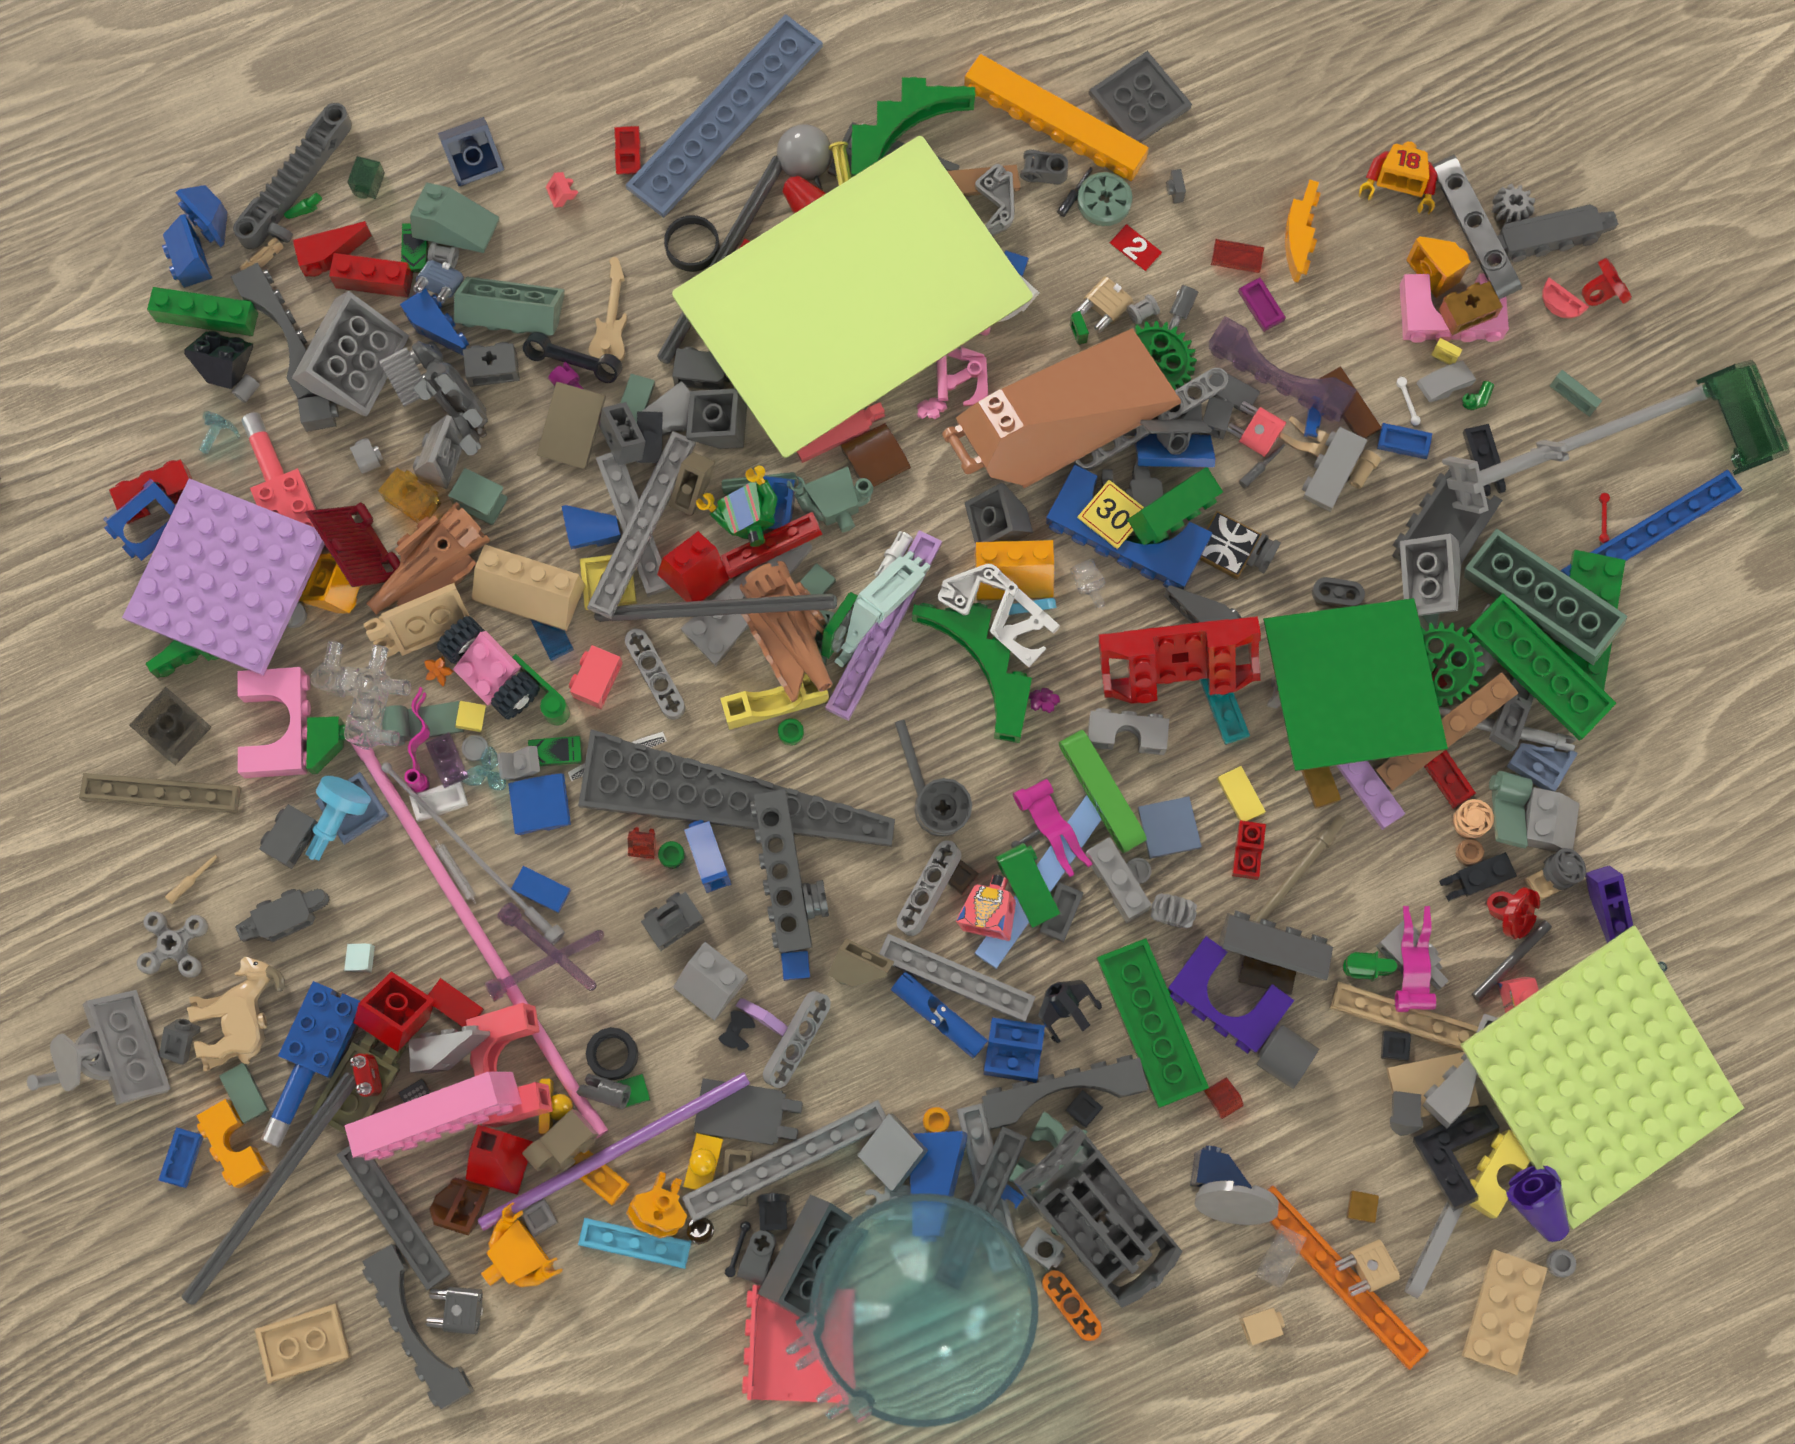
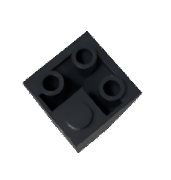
M206 331L184 349V354L207 383L232 389L243 377L253 349V343L246 342L239 337L230 338L222 336L216 331Z

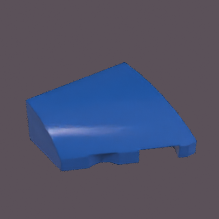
M568 505L562 506L571 550L594 544L600 547L619 542L621 533L617 516Z

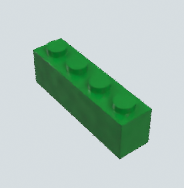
M158 287L152 288L147 311L155 322L246 336L254 335L258 312L251 301Z
M1205 467L1132 515L1127 521L1143 545L1152 540L1157 544L1168 537L1166 531L1170 529L1173 533L1184 526L1183 520L1185 518L1190 521L1200 515L1199 509L1201 507L1206 510L1217 503L1215 498L1223 493V490L1209 468Z

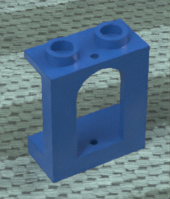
M152 479L143 485L145 487L112 516L103 518L108 524L104 529L114 540L119 536L125 543L122 546L125 552L132 559L137 556L141 561L155 550L168 521L140 543H133L126 539L123 531L125 524L154 499L170 516L175 508V504Z

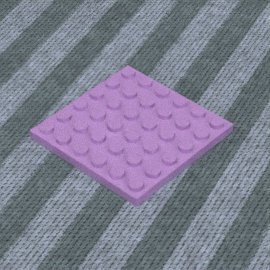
M188 479L122 618L264 676L325 544L312 526L195 480Z

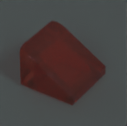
M1227 1077L1212 1085L1209 1089L1204 1090V1093L1221 1119L1244 1105L1241 1095Z

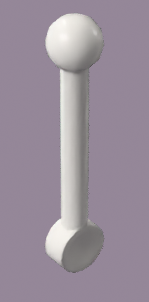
M1400 377L1396 384L1402 389L1412 417V425H1418L1421 419L1416 415L1407 391V379Z

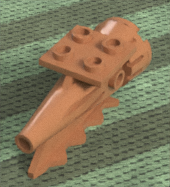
M457 502L451 506L440 520L435 515L432 518L427 516L417 524L418 530L411 536L407 533L398 540V547L395 550L401 556L400 566L366 603L376 615L396 601H398V607L452 583L457 586L470 572L475 570L476 562L470 557V554L483 547L484 544H488L491 540L487 535L484 536L481 531L482 529ZM448 544L445 549H441L442 545Z
M777 561L779 566L772 567L770 563L758 567L745 577L747 583L744 586L742 583L740 584V590L746 598L811 594L804 588L801 582L796 583L791 578L788 567L783 561ZM819 610L741 614L792 703L798 698L805 673L815 684L819 692L825 691L833 685L815 641L817 630L823 635L825 629L823 625L827 623Z

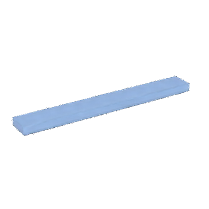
M1087 795L1068 820L1081 849L1101 822L1099 814ZM1060 835L1068 863L1071 864L1076 856L1063 835ZM1052 845L1037 864L1050 892L1065 873V870L1056 858ZM1014 896L1016 906L1010 941L986 936L974 953L995 969H997L1029 924L1016 896Z

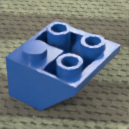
M206 185L176 191L175 193L180 199L178 205L184 211L193 226L197 225L201 229L202 235L210 243L215 241L221 248L225 244L228 214L222 202Z

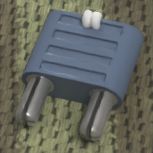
M429 260L416 277L417 283L413 290L414 292L421 293L426 288V290L438 294L437 301L444 303L447 298H451L464 277L461 272L451 268L449 263L444 262L441 264L437 261Z

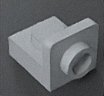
M527 746L514 753L501 752L497 755L501 779L523 780L540 772L537 746Z

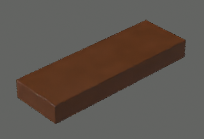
M1341 366L1319 378L1318 382L1352 433L1366 439L1381 430V425Z

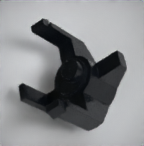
M1082 980L1057 982L1045 991L1038 1016L1052 1037L1050 1038L1056 1043H1060L1061 1040L1051 1025L1058 1019L1072 1016L1082 1032L1090 1026V1023L1079 1008V1002L1086 996L1089 997L1098 1010L1102 1008L1101 1002L1095 999L1086 983Z

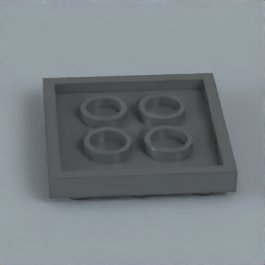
M1148 51L1089 89L1090 97L1120 132L1140 143L1192 107V103Z

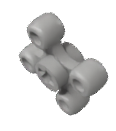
M156 911L148 913L144 918V926L149 932L157 935V947L155 950L143 953L138 957V969L148 975L154 974L160 969L163 961L175 959L178 963V970L184 977L194 978L201 973L202 964L197 958L189 955L187 951L188 942L195 937L203 936L207 932L208 923L206 919L199 915H192L188 917L182 929L172 931L169 929L167 919L162 913ZM158 919V923L153 926V922ZM199 922V927L194 930V925ZM176 941V947L172 946V949H170L169 944ZM151 960V965L146 967L147 962ZM192 963L193 967L188 971L187 967Z

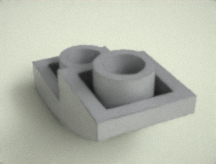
M1462 360L1430 373L1418 380L1416 384L1427 400L1434 402L1448 398L1455 390L1472 386L1476 378Z

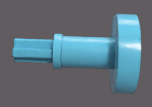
M334 776L322 777L316 789L319 798L327 803L318 823L313 828L315 835L305 853L311 860L320 861L329 841L335 840L337 831L346 813L362 815L371 801L370 796L363 789L347 780Z

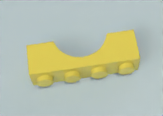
M804 674L798 698L793 703L782 686L761 692L743 691L720 699L728 728L731 730L826 703L829 701V695L827 690L819 692L807 674Z

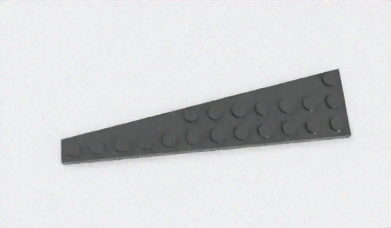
M590 730L578 804L580 808L691 822L703 820L704 823L709 821L710 824L754 829L759 827L757 817H752L750 802L755 801L754 794L785 789L788 796L794 835L892 847L895 819L863 809H856L846 804L828 801L819 796L801 793L795 789L784 788L748 775L710 764H703L697 760L683 758L670 752L659 751L643 744L632 743L619 737ZM771 812L765 817V824L767 826L773 827L779 822V815L777 813Z

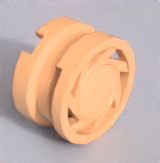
M1477 799L1464 802L1453 815L1455 830L1466 839L1480 838L1491 829L1494 823V815L1490 806Z

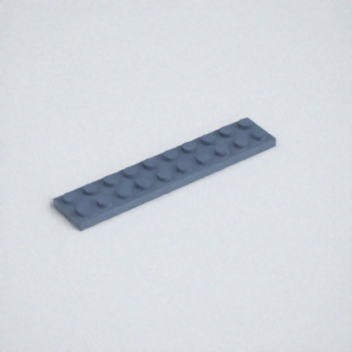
M785 14L626 184V189L664 218L823 47V42Z

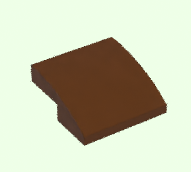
M886 423L841 445L842 452L854 468L857 478L868 479L873 487L911 468L905 454Z

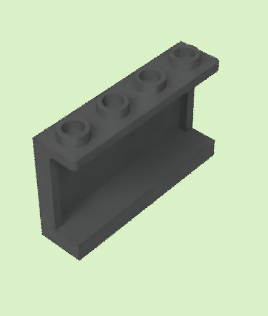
M1449 468L1445 475L1440 473L1432 486L1436 488L1433 494L1427 493L1419 504L1423 508L1419 515L1413 513L1406 526L1410 529L1406 535L1400 533L1392 546L1396 550L1392 556L1401 561L1400 541L1451 533L1459 540L1460 561L1462 563L1503 500L1493 495L1491 500L1486 497L1489 510L1481 514L1453 508L1452 503L1457 501L1455 490L1448 488L1446 479L1452 477Z

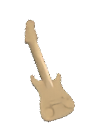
M612 257L609 260L611 266L610 279L612 281L607 318L605 323L601 322L599 318L595 319L597 331L590 343L589 355L600 358L604 354H612L620 361H623L625 349L622 341V332L627 323V315L624 313L620 320H616L621 281H624L625 278L618 258Z

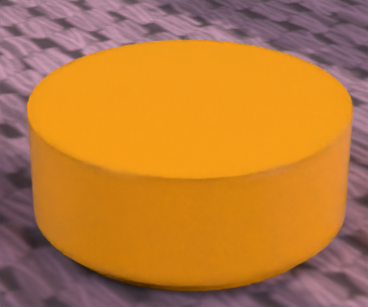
M933 1107L927 1110L923 1117L925 1130L928 1133L947 1131L950 1124L948 1113L940 1107Z

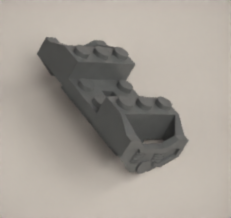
M1075 1125L1064 1134L1058 1146L1037 1165L1024 1171L1013 1181L1042 1218L1051 1224L1078 1256L1079 1262L1121 1308L1139 1300L1151 1289L1158 1287L1169 1271L1175 1267L1183 1252L1086 1134ZM1080 1146L1084 1147L1081 1151H1079V1152L1075 1155V1153L1077 1152V1150H1078V1148H1079ZM1048 1180L1034 1194L1031 1193V1188ZM1104 1210L1107 1213L1105 1215L1107 1220L1104 1223L1101 1219L1096 1222L1094 1218ZM1157 1241L1160 1248L1157 1257L1135 1280L1121 1287L1111 1283L1125 1269L1132 1274L1140 1267L1136 1263L1140 1259L1146 1262L1153 1256L1147 1248Z

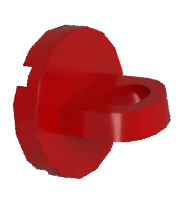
M1608 258L1598 262L1603 274L1588 282L1581 292L1585 303L1590 306L1600 305L1615 295L1619 297L1623 304L1632 299L1627 286L1622 282L1617 270ZM1600 290L1597 295L1590 296L1592 292Z
M1527 887L1519 889L1514 895L1504 891L1496 892L1487 900V907L1491 916L1503 921L1504 934L1515 940L1525 937L1531 931L1537 920V916L1534 915L1535 908L1539 909L1541 905L1538 892ZM1499 902L1508 903L1504 908L1495 907Z

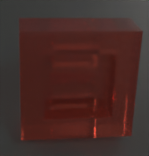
M639 827L629 831L627 838L628 856L654 859L656 853L654 829L650 828L649 833L639 832Z

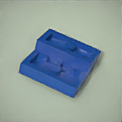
M552 774L508 783L515 834L524 835L539 830L549 831L571 825L564 774Z
M992 1017L983 1075L1037 1083L1045 1026Z

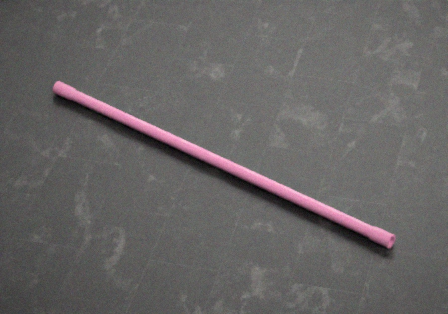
M363 733L355 735L349 742L360 760L368 768L512 1004H528L391 780L382 771L381 764ZM538 1020L540 1032L532 1034L533 1038L578 1111L599 1134L595 1139L601 1137L608 1132L607 1127L588 1099L576 1093L579 1088L577 1081Z

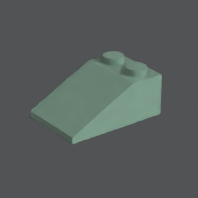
M426 182L410 214L412 237L484 253L497 227L499 216L450 187Z

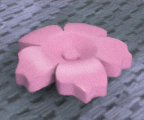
M930 398L929 401L923 400L917 405L918 418L923 419L926 416L933 419L939 418V412H944L947 409L946 403L938 402V398Z

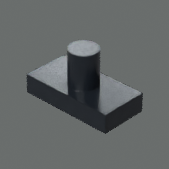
M637 411V425L646 442L643 458L636 461V463H658L662 454L663 412Z

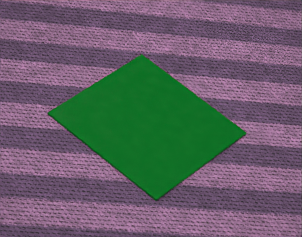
M1414 598L1263 618L1295 771L1448 749Z

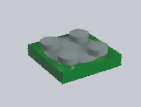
M852 592L848 593L824 629L821 655L830 659L834 651L838 653L844 644V636L848 632L854 603L858 595Z

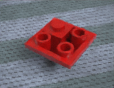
M478 1125L469 1151L465 1180L518 1195L529 1162L523 1156V1152L534 1142Z

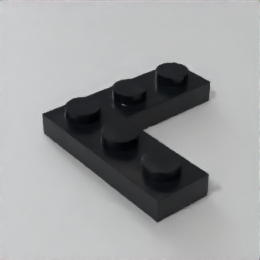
M1487 1105L1459 1116L1447 1129L1440 1125L1413 1137L1414 1145L1453 1211L1467 1206L1479 1198L1453 1152L1499 1132L1500 1127Z

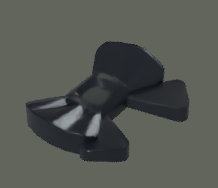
M733 1010L731 1012V1022L726 1032L721 1034L718 1040L726 1047H737L738 1051L749 1048V1044L739 1036L741 1029H753L756 1025L751 1017H748L743 1012Z

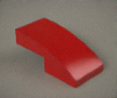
M639 126L614 127L616 175L636 174L641 169Z

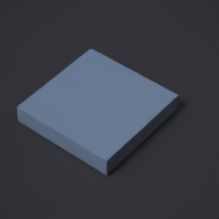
M361 772L347 781L363 789L370 796L371 801L362 815L346 813L337 831V835L344 845L389 816ZM319 798L316 800V803L323 812L327 803Z
M1189 796L1137 808L1141 826L1147 838L1145 843L1149 859L1201 849L1202 846Z

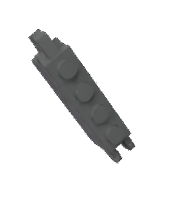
M1589 204L1507 223L1497 237L1509 260L1520 262L1533 255L1542 257L1555 250L1567 251L1580 244L1584 246L1592 245L1598 241L1601 234L1616 229L1618 220L1614 211L1598 212L1597 207Z

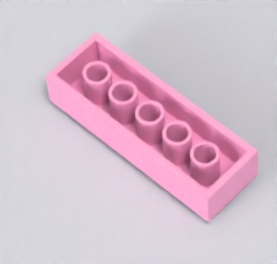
M486 1072L345 1125V1130L353 1157H364L365 1161L375 1158L382 1160L394 1156V1151L396 1150L407 1151L418 1147L417 1142L438 1140L442 1138L441 1133L449 1131V1134L464 1130L466 1124L473 1122V1125L489 1121L488 1116L497 1114V1116L511 1113L513 1112L512 1107L521 1104V1099L513 1072Z

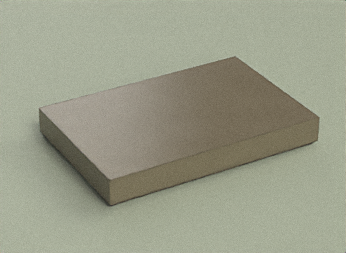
M556 382L537 456L587 469L606 396Z

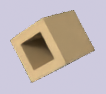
M1268 1308L1239 1318L1248 1345H1255L1284 1335L1282 1328H1285L1283 1317L1279 1311L1275 1312L1274 1308Z

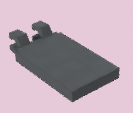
M703 1078L700 1096L725 1082ZM748 1085L697 1113L693 1132L773 1146L775 1142L778 1143L779 1138L796 1141L799 1130L797 1128L781 1126L783 1111L801 1114L803 1103L802 1101L785 1099L786 1094H783L781 1090Z

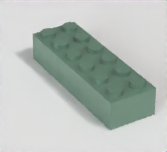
M1497 528L1465 567L1464 578L1495 599L1504 593L1543 632L1592 665L1597 662L1625 626L1627 615Z

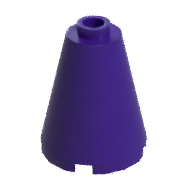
M1534 1166L1528 1167L1511 1178L1509 1181L1510 1188L1509 1191L1506 1190V1195L1510 1203L1545 1240L1550 1242L1561 1241L1568 1235L1570 1230L1561 1179L1556 1170L1549 1166H1543L1544 1169L1538 1170Z

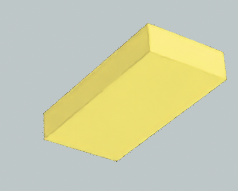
M1242 766L1217 778L1239 821H1250L1265 814L1266 811Z

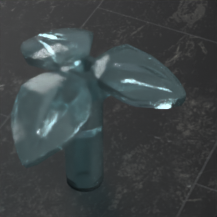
M205 411L203 413L205 425L211 426L198 449L199 451L208 454L222 428L230 429L236 434L238 439L240 438L236 426L231 421L224 419L214 412Z
M489 746L483 751L480 758L483 766L477 765L468 769L463 774L461 781L470 786H477L487 777L489 787L493 790L501 791L506 788V779H501L499 772H492V769L498 765V759L495 749Z

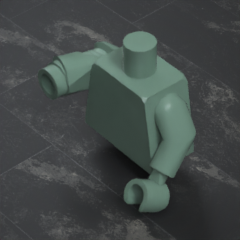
M848 467L805 484L801 477L796 476L799 484L795 488L789 480L787 481V487L796 492L795 497L805 514L813 512L817 521H823L826 526L837 522L843 533L855 527L851 516L857 514L859 507L870 501L871 494L873 493V485L868 479L861 478L856 482L855 486L853 485Z

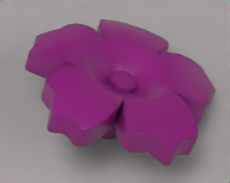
M1042 688L1041 692L1040 690L1032 691L1028 697L1031 709L1034 711L1041 708L1042 711L1050 713L1054 711V706L1060 703L1059 695L1053 694V691L1049 688Z

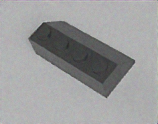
M1235 910L1234 915L1227 913L1218 942L1223 949L1327 981L1333 946L1327 944V938L1312 934L1311 938L1301 936V930L1289 926L1286 927V930L1275 928V922L1261 918L1260 923L1249 920L1251 915Z
M810 1194L757 1294L813 1325L865 1225L832 1203Z

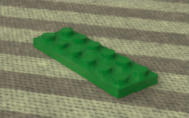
M1574 550L1571 556L1569 577L1618 609L1626 560ZM1557 641V646L1604 690L1612 642L1597 662L1592 665Z
M1504 593L1466 629L1469 634L1472 633L1474 635L1473 638L1579 741L1616 705V702Z
M1147 938L1097 957L1096 960L1137 1058L1141 1060L1146 1081L1158 1109L1209 1089Z

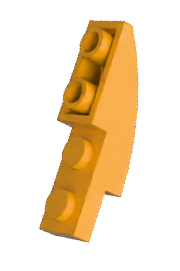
M1309 180L1303 201L1293 198L1286 223V258L1293 281L1298 283L1302 274L1307 275L1311 262L1307 260L1308 252H1314L1317 239L1313 238L1316 228L1311 227L1314 214L1310 213L1312 206L1317 207L1321 192H1317L1319 182Z

